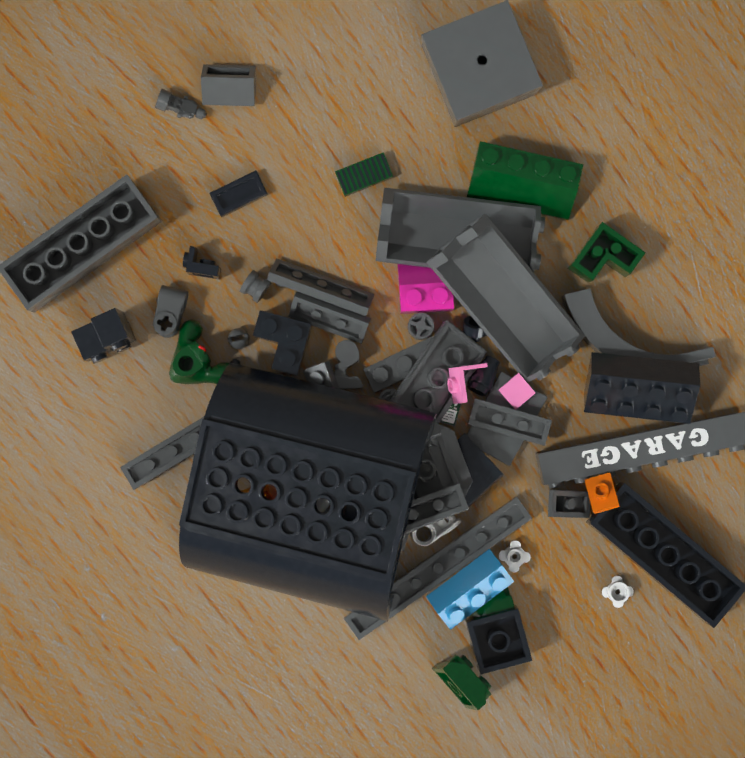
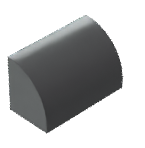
M203 64L201 73L202 105L255 106L256 66Z

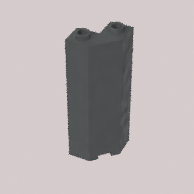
M384 188L375 261L431 268L427 261L446 242H451L468 224L486 214L534 273V270H539L541 254H537L538 234L544 232L545 217H541V206Z
M483 214L463 228L462 232L451 242H446L427 261V264L527 383L536 378L542 380L551 372L549 367L556 359L564 355L570 357L580 349L578 344L585 335L489 217Z

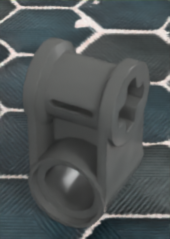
M164 285L161 286L153 320V327L160 336L171 338L178 333L188 300V291ZM169 319V322L173 325L172 327H167L166 331H164L160 324L161 322L165 323Z

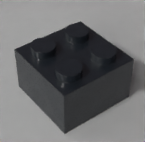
M514 605L515 608L483 616H472L465 619L480 675L532 661L520 612L516 605Z

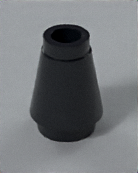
M486 356L481 364L487 363L488 367L477 368L468 380L467 388L483 397H486L488 392L492 391L500 364L497 359L491 356Z

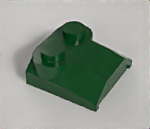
M455 654L447 662H442L432 667V670L467 709L479 710L491 696L489 691L491 685L483 676L477 677L471 670L474 667L473 664L464 655L459 657Z

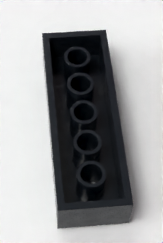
M619 482L615 486L620 507L597 514L593 513L586 523L702 621L715 628L745 592V584L627 484Z

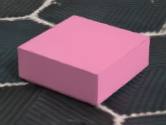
M519 373L498 389L514 410L535 394V391Z

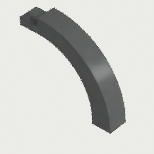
M591 289L568 293L562 296L567 314L585 335L583 340L596 353L699 363V366L709 364L708 359L716 357L714 347L674 355L656 354L641 350L621 339L609 328L598 312Z

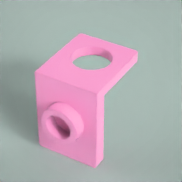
M487 363L448 368L450 378H448L447 385L449 392L452 393L453 404L468 402L463 370L488 367Z

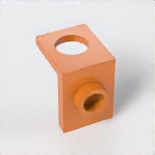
M610 472L584 480L594 514L620 507L615 490L616 484Z

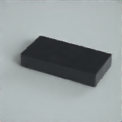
M256 170L209 193L221 218L268 195Z

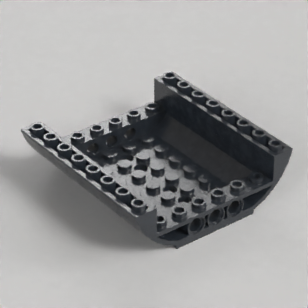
M230 363L213 391L205 416L201 422L179 522V554L182 565L197 571L388 621L394 595L391 592L426 442L431 439L437 413ZM241 477L247 478L250 481L251 488L249 492L245 493L239 490L237 483ZM267 484L276 487L277 496L275 499H268L264 495V487ZM319 498H325L330 502L329 512L322 513L317 509L316 503ZM345 505H353L356 508L357 517L355 519L349 520L343 515Z

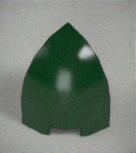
M508 587L472 613V616L489 615L515 608Z

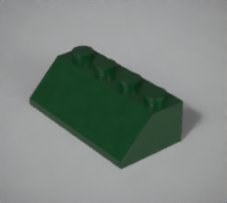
M480 141L467 198L541 206L542 215L569 220L584 164Z

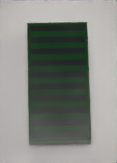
M384 152L335 171L345 197L393 178Z

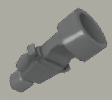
M161 89L155 105L156 109L164 112L166 110L178 113V118L187 117L191 119L194 115L199 119L206 117V111L202 108L197 109V103L188 99L187 96L181 99L172 95V92Z

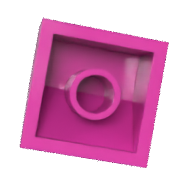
M397 264L400 314L453 311V294L432 268Z

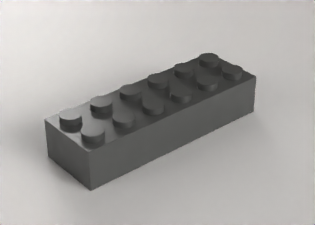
M125 175L1 263L0 273L28 311L35 313L162 221L128 175Z

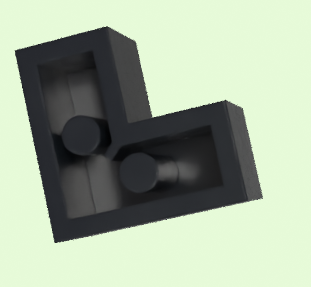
M117 308L91 318V323L71 331L83 360L92 361L93 364L107 359V353L112 351L120 353L132 347L130 343L136 341L125 313Z
M260 310L253 336L278 344L272 369L299 377L312 325Z

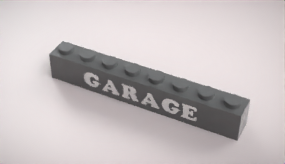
M737 412L693 421L690 424L683 423L535 453L541 484L548 485L549 489L565 486L564 481L574 479L575 484L583 483L585 479L590 478L592 475H602L610 472L612 476H616V471L626 469V473L641 471V465L652 464V468L668 465L667 460L677 458L678 463L694 460L693 455L703 453L704 457L719 455L720 449L729 448V452L745 450V412Z

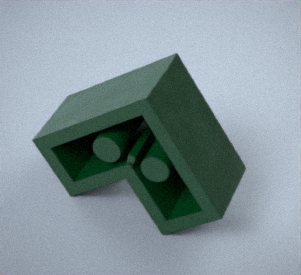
M601 222L571 262L568 269L587 283L595 279L605 264L622 276L627 277L632 273L646 252Z

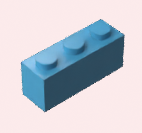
M488 549L426 597L451 630L511 585L514 580L492 551Z

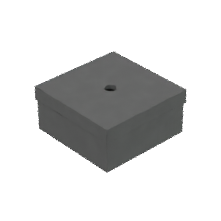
M508 0L421 34L422 49L454 127L535 96L539 89L543 87Z

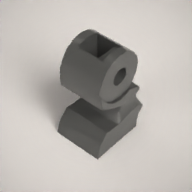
M343 340L335 348L336 358L340 361V363L335 365L334 371L339 389L363 388L362 381L357 376L349 377L346 374L347 368L359 362V350L354 342Z

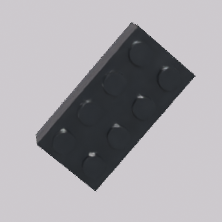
M592 352L584 389V412L690 424L700 389L699 363Z

